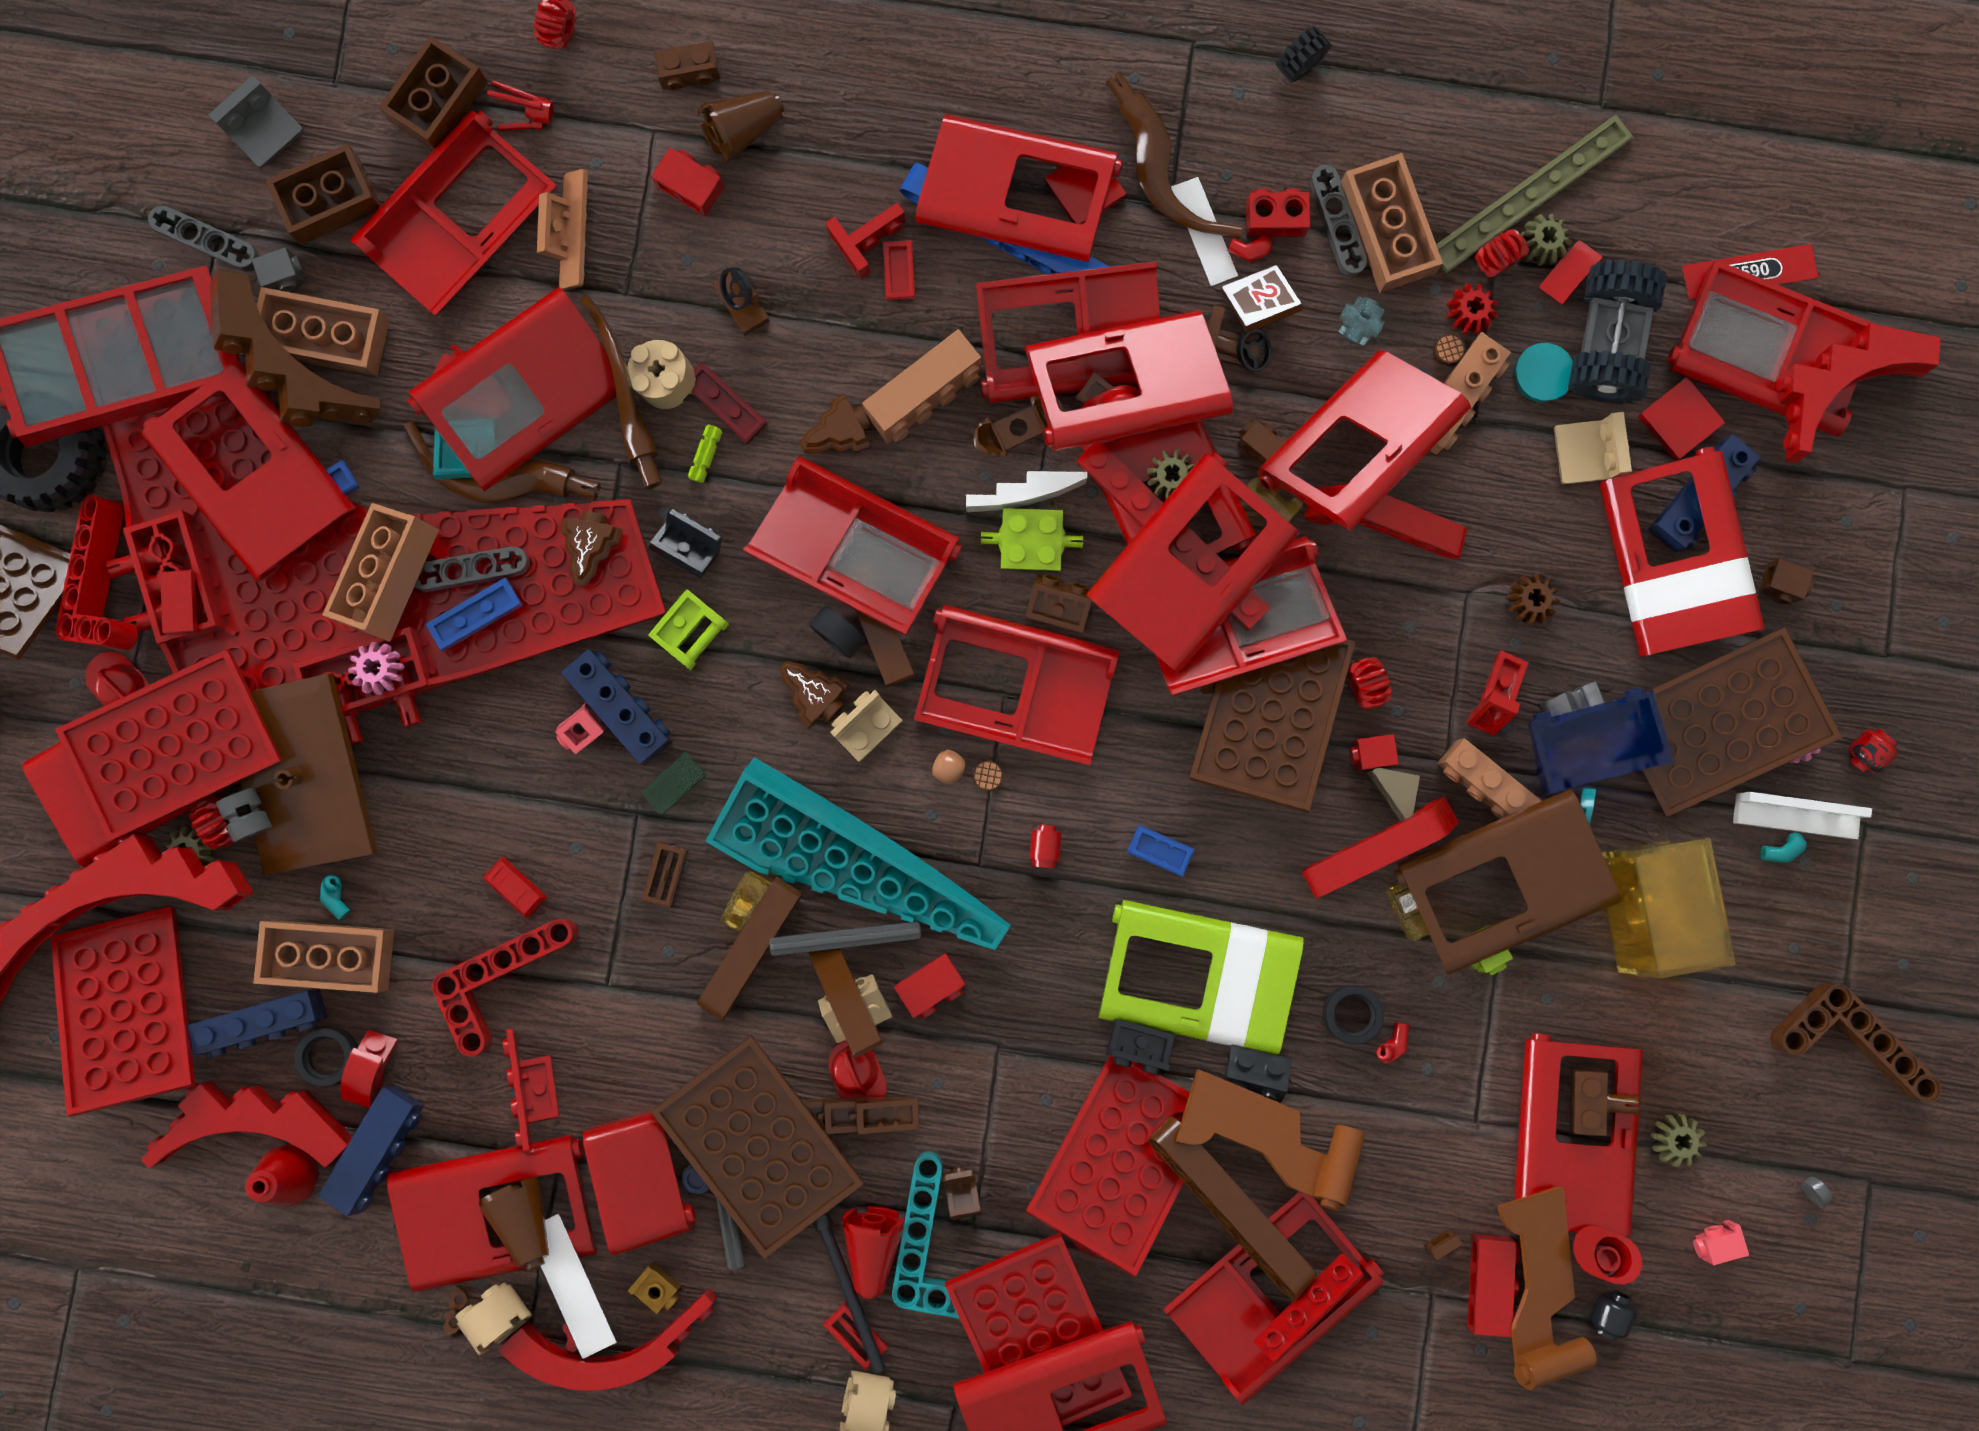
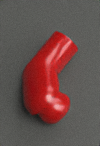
M1262 235L1259 239L1248 244L1233 238L1227 251L1248 262H1254L1267 256L1272 250L1273 243L1271 238L1266 235Z
M1394 1022L1393 1037L1380 1045L1376 1050V1056L1380 1061L1390 1063L1405 1054L1408 1045L1409 1024Z

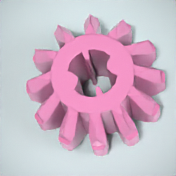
M376 642L370 643L369 650L363 646L359 647L361 656L350 657L352 662L357 663L356 667L348 669L349 673L357 675L352 681L353 684L356 686L362 685V692L370 693L373 690L376 695H382L384 688L389 691L394 690L392 680L399 682L402 680V677L397 675L396 671L405 668L404 664L395 663L399 659L400 654L396 651L391 652V646L383 644L380 647ZM375 663L381 664V667H377V669H380L378 674L372 673V670H376L373 668Z

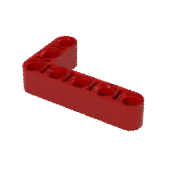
M1347 484L1317 487V489L1330 497H1334ZM1385 495L1358 523L1450 559L1461 558L1468 530L1463 525L1389 495ZM1307 504L1305 520L1322 525L1338 524Z
M87 495L81 503L56 623V635L60 640L119 650H130L136 643L138 632L134 624L103 617L111 580L108 570L113 568H108L106 562L115 559L124 516L123 505L119 502L95 495Z
M1442 796L1422 806L1411 817L1308 866L1301 873L1316 899L1444 838L1459 824V821L1446 797Z
M570 919L553 920L450 968L434 978L432 982L434 996L457 1048L462 1054L470 1057L486 1052L492 1044L490 1030L472 991L574 943L579 933L575 922ZM560 924H563L568 929V937L564 941H560L555 934L556 928ZM532 937L536 938L540 943V950L536 954H532L528 950V942ZM503 951L509 952L512 956V963L509 967L503 966L500 962V955ZM475 964L481 965L484 970L481 980L475 979L472 975V968ZM448 977L452 978L456 984L453 993L447 992L444 987V982ZM460 1005H463L468 1010V1017L465 1021H461L456 1014L457 1008ZM472 1033L477 1034L480 1038L481 1043L478 1049L472 1048L469 1044V1037Z

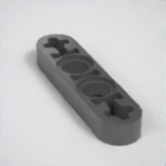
M1321 165L1313 172L1310 179V187L1340 272L1346 277H1357L1366 267L1367 256L1336 169L1330 165ZM1321 174H1323L1325 178L1331 179L1328 183L1329 194H1327L1325 197L1322 196L1325 195L1327 191L1324 182L1318 183ZM1333 200L1340 203L1342 211L1339 214H1330L1326 209V203ZM1339 228H1346L1351 233V239L1347 242H1341L1336 238L1335 231ZM1353 245L1355 247L1351 249L1350 254L1353 260H1359L1356 269L1352 265L1346 264L1349 259L1347 249Z
M157 206L149 213L148 222L151 228L162 236L241 271L248 272L255 269L251 259L259 257L260 254L248 242L167 206ZM160 218L170 219L176 224L175 229L168 224L159 223ZM197 226V236L192 240L185 239L184 232L186 228ZM216 238H223L225 242L223 249L218 252L212 251L211 242ZM233 248L242 254L248 253L250 258L248 260H241L232 253Z
M511 546L428 561L424 563L419 577H422L423 571H426L430 575L440 574L443 582H440V579L437 577H431L427 579V584L424 585L423 582L417 579L414 587L422 592H432L520 576L528 570L530 559L521 548ZM514 554L522 559V561L517 563V568L510 564L501 565L503 571L500 572L498 556H500V560L503 562L511 561ZM483 559H490L493 564L492 570L485 575L479 574L477 570L478 563ZM454 564L461 565L463 569L461 577L456 580H450L447 576L448 568Z

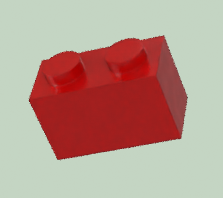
M670 147L651 176L655 186L706 217L724 189L720 177L721 174L709 165H705V167L695 162L696 159L682 149L678 152Z
M944 953L896 984L894 988L912 1017L915 1018L920 1015L924 1019L938 1010L935 1004L944 998L949 1003L964 992L961 987L966 985L948 954Z

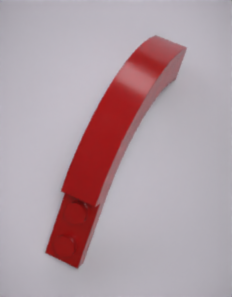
M708 1288L655 1338L640 1347L624 1353L607 1356L590 1355L582 1359L580 1353L570 1352L548 1340L529 1321L509 1338L498 1351L523 1372L553 1386L581 1391L618 1388L649 1376L673 1359L679 1351V1348L673 1341L679 1344L692 1331L689 1326L696 1319L702 1322L714 1311L712 1304L717 1296Z

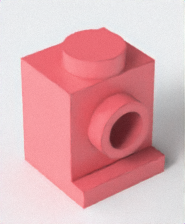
M586 702L558 725L555 731L557 733L556 737L566 750L571 749L576 755L604 732L606 724ZM580 723L585 730L583 732L577 731L575 724Z
M1728 1219L1723 1221L1724 1227L1723 1225L1710 1226L1704 1229L1705 1233L1695 1235L1696 1239L1693 1240V1245L1699 1258L1712 1265H1717L1749 1256L1739 1224Z

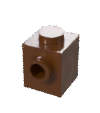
M1777 559L1767 564L1759 591L1773 596L1775 602L1791 605L1809 596L1814 582L1811 580L1814 571L1783 559Z

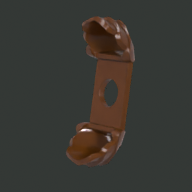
M1032 396L1030 398L1031 406L995 423L990 418L980 422L974 431V445L976 449L990 457H1004L1008 455L1007 450L1043 434V430L1048 428V423L1039 396ZM1056 397L1058 407L1061 411H1063V405L1061 401ZM1022 420L1026 423L1027 432L1023 436H1014L1011 433L1010 425L1013 421Z

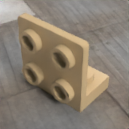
M1624 412L1611 413L1600 421L1562 424L1554 427L1561 484L1603 481L1632 472Z
M876 690L871 694L868 691L864 692L854 702L856 708L849 715L844 712L831 724L834 729L830 733L859 763L903 722Z

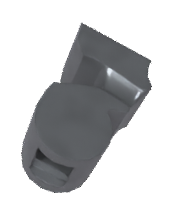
M1596 682L1576 688L1573 692L1569 691L1540 703L1549 726L1580 716V713H1588L1606 708Z

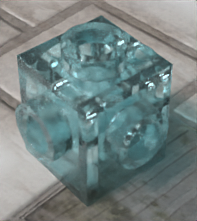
M1358 296L1353 305L1350 303L1346 304L1339 317L1344 322L1338 332L1352 342L1365 345L1371 336L1376 338L1385 322L1380 318L1385 310L1380 308L1379 303L1375 300Z

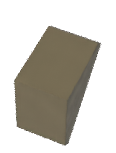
M1374 768L1367 772L1400 821L1413 815L1420 779L1419 775L1382 768Z

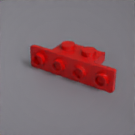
M512 1028L506 1030L507 1038L503 1039L502 1043L505 1057H510L511 1068L507 1069L508 1084L510 1088L514 1087L516 1099L511 1100L513 1118H519L520 1130H515L516 1144L518 1149L523 1148V1152L529 1156L533 1155L529 1124L560 1118L552 1057L549 1055L521 1061L517 1033Z
M1340 1254L1308 1286L1301 1296L1294 1300L1254 1340L1256 1346L1274 1364L1278 1363L1364 1277L1363 1272L1344 1254Z

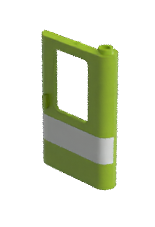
M1123 900L1121 905H1115L1112 922L1117 923V931L1098 1018L1110 1021L1119 1019L1171 1034L1228 1046L1233 1044L1279 1055L1301 961L1303 937ZM1131 936L1149 938L1206 950L1212 953L1203 1002L1199 1009L1124 995L1118 991L1127 944Z

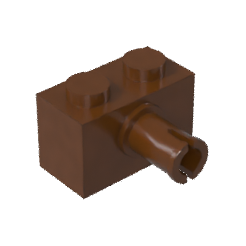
M1571 1068L1570 1130L1574 1134L1607 1136V1116L1609 1113L1638 1115L1639 1107H1636V1105H1625L1639 1104L1638 1095L1609 1094V1091H1607L1608 1073L1604 1070Z

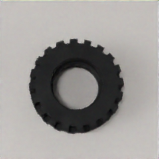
M35 391L32 394L28 392L17 393L27 426L83 411L54 395L50 396L45 392ZM0 406L1 499L32 511L39 510L49 513L54 512L56 508L62 511L72 507V501L80 503L86 497L84 493L87 490L93 492L98 485L94 482L97 475L102 476L104 467L100 466L101 460H106V450L100 448V445L104 444L105 441L102 433L96 431L98 427L60 437L59 454L54 465L38 477L27 478L21 465V453L24 444L18 438L11 436L7 426V420H11L9 411L4 410Z

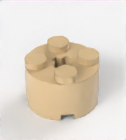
M652 340L634 347L631 351V357L627 366L633 389L646 402L659 409H671L684 402L683 399L692 393L696 382L694 368L675 344L665 340Z
M504 1282L499 1286L497 1284L492 1286L481 1295L482 1302L474 1306L469 1305L455 1316L459 1321L457 1325L479 1356L490 1350L488 1345L493 1341L494 1343H501L527 1322L525 1319L532 1316L511 1284L507 1285Z
M852 1370V1378L849 1377L842 1406V1412L846 1416L845 1423L840 1422V1431H889V1422L886 1419L887 1409L893 1410L896 1390H893L894 1381L890 1380V1377Z

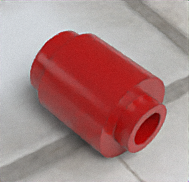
M1038 824V830H1032L1029 858L1032 859L1033 867L1056 869V861H1060L1062 832H1056L1057 826Z

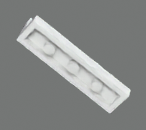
M1745 792L1736 793L1733 823L1845 839H1858L1860 818H1871L1872 808Z

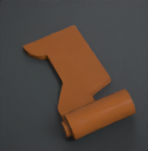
M1202 1070L1196 1071L1175 1142L1197 1145L1207 1142L1212 1138L1213 1134H1216L1263 1154L1287 1187L1320 1200V1206L1333 1211H1339V1207L1347 1206L1365 1133L1352 1127L1335 1125L1328 1154L1324 1155L1301 1145L1300 1111Z
M1557 1186L1497 1205L1504 1226L1509 1231L1520 1235L1525 1290L1511 1327L1515 1361L1514 1375L1517 1382L1527 1390H1533L1594 1368L1597 1363L1596 1353L1592 1344L1586 1338L1579 1337L1559 1345L1553 1342L1551 1316L1575 1299L1564 1187Z

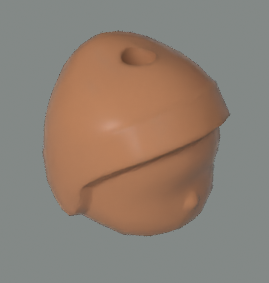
M947 749L937 756L932 767L933 776L943 783L953 784L963 776L965 761L961 755Z

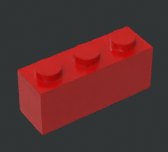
M1471 1235L1467 1328L1474 1335L1512 1337L1511 1327L1517 1312L1516 1309H1513L1514 1296L1517 1297L1519 1292L1518 1278L1515 1277V1266L1520 1263V1248L1516 1246L1517 1242L1508 1236Z

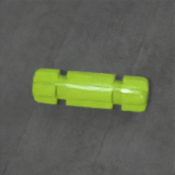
M713 425L706 426L703 433L705 438L700 441L693 460L694 466H691L688 473L690 480L697 483L705 481L707 475L706 468L709 469L717 448L716 442H719L722 435L720 428Z

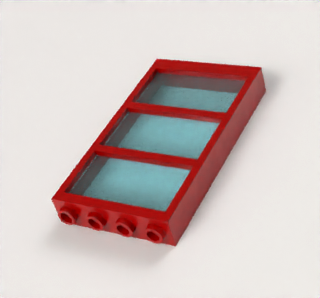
M207 265L1 318L0 386L2 391L0 392V403L4 410L9 411L11 420H7V426L11 436L18 438L25 447L173 407L228 367L241 363L238 354H229L225 351L213 349L210 284L213 278Z

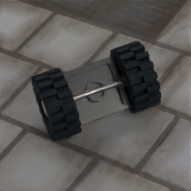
M1619 259V262L1606 260V263L1601 261L1591 266L1585 292V301L1590 306L1580 355L1576 354L1573 358L1568 385L1569 391H1572L1573 394H1580L1579 397L1582 398L1589 397L1593 401L1603 400L1605 403L1612 401L1616 402V404H1623V402L1634 403V401L1639 402L1646 398L1651 371L1650 363L1645 362L1653 312H1657L1658 309L1662 308L1667 282V273L1661 271V268L1651 267L1652 264L1649 263L1639 264V261L1626 262V260Z

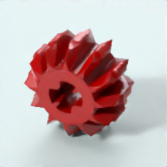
M542 0L537 5V13L534 14V37L537 38L538 43L543 44L545 47L551 49L566 48L568 42L572 40L573 31H575L574 26L577 21L575 18L576 9L573 7L572 2L568 0Z
M1508 230L1479 249L1475 256L1478 262L1477 265L1487 277H1496L1525 258L1529 252V248L1526 245L1527 242L1517 230Z
M1466 284L1463 287V291L1456 289L1452 294L1454 299H1449L1447 302V307L1451 310L1446 314V318L1456 320L1452 324V329H1456L1459 325L1462 326L1463 335H1466L1470 329L1474 335H1479L1482 329L1488 330L1492 326L1491 320H1495L1498 316V313L1493 310L1498 305V301L1489 300L1493 294L1492 290L1484 294L1482 292V284H1478L1474 290L1470 284ZM1469 305L1475 308L1473 312L1477 311L1475 314L1470 312L1471 307L1467 308Z
M1366 657L1349 665L1347 676L1350 682L1349 686L1351 687L1352 695L1355 696L1356 703L1364 710L1374 709L1391 700L1392 689L1387 671L1384 670L1383 663L1376 657Z
M219 796L205 798L198 802L196 806L191 808V813L189 814L193 822L191 827L195 829L196 836H199L202 843L208 845L212 850L233 844L226 828L230 822L227 819H222L216 802L222 799Z

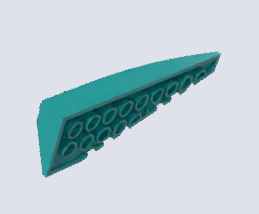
M755 757L741 774L705 842L759 873L765 875L772 873L783 877V881L792 884L799 882L811 886V890L823 893L827 891L838 895V899L883 914L890 912L899 915L901 920L913 923L915 920L930 925L932 930L941 933L945 930L957 934L959 939L996 950L1011 926L960 886L893 840Z

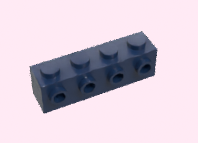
M1731 434L1719 442L1715 447V451H1722L1734 498L1738 492L1735 487L1741 480L1745 482L1753 475L1757 469L1754 464L1761 456L1734 434ZM1693 475L1647 529L1674 552L1684 548L1688 550L1692 548L1700 539L1701 535L1698 532L1704 526Z
M587 649L566 667L561 674L638 763L645 766L672 743L667 736L671 731L660 719L655 722L650 717L648 712L651 708L640 696L635 699L628 690L631 688V685L620 673L615 676L611 672L609 667L612 663L601 651L596 654L594 651Z
M320 988L190 1024L187 1025L194 1055L206 1053L207 1058L226 1054V1047L236 1045L237 1050L256 1045V1039L263 1036L267 1037V1041L287 1036L285 1031L287 1029L296 1027L297 1032L315 1028V1021L327 1018Z
M396 1086L382 1087L317 1197L346 1216L364 1212L373 1201L372 1193L376 1186L380 1185L388 1176L390 1171L388 1166L392 1159L397 1157L404 1149L406 1144L404 1139L408 1132L413 1130L420 1122L422 1117L420 1112L425 1104Z

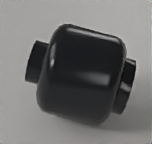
M1614 1290L1613 1293H1601L1590 1314V1319L1594 1324L1593 1329L1610 1340L1627 1337L1638 1315L1637 1309L1631 1304L1632 1298L1618 1290Z

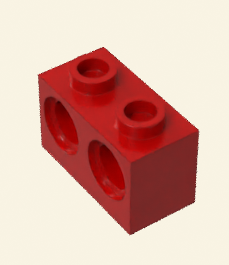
M1258 189L1253 193H1249L1246 201V237H1260L1262 235L1269 237L1306 236L1310 228L1309 192H1301L1299 189H1287L1283 192L1271 193L1269 189ZM1289 207L1295 208L1299 216H1290L1285 209ZM1265 208L1270 215L1262 217L1257 214L1256 209Z

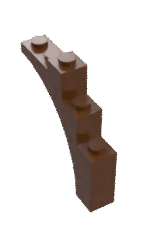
M223 270L216 271L210 284L213 349L225 351L229 354H245L247 386L258 387L265 391L278 390L280 422L290 423L296 427L312 426L318 416L326 420L342 419L350 420L357 424L372 423L380 410L379 398L346 390L309 371L282 347L261 318L252 296L249 275Z

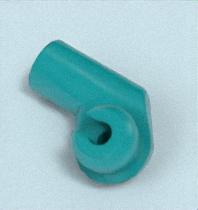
M1791 833L1786 839L1787 843L1782 847L1762 846L1760 852L1761 860L1789 863L1805 852L1807 842L1801 833Z
M328 875L321 883L320 902L341 921L351 910L341 901L342 884L340 878L336 875Z

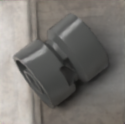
M255 787L240 791L216 802L222 819H227L230 822L226 828L233 843L245 840L273 827L266 811L259 809L262 802ZM247 807L250 813L238 817L236 811Z

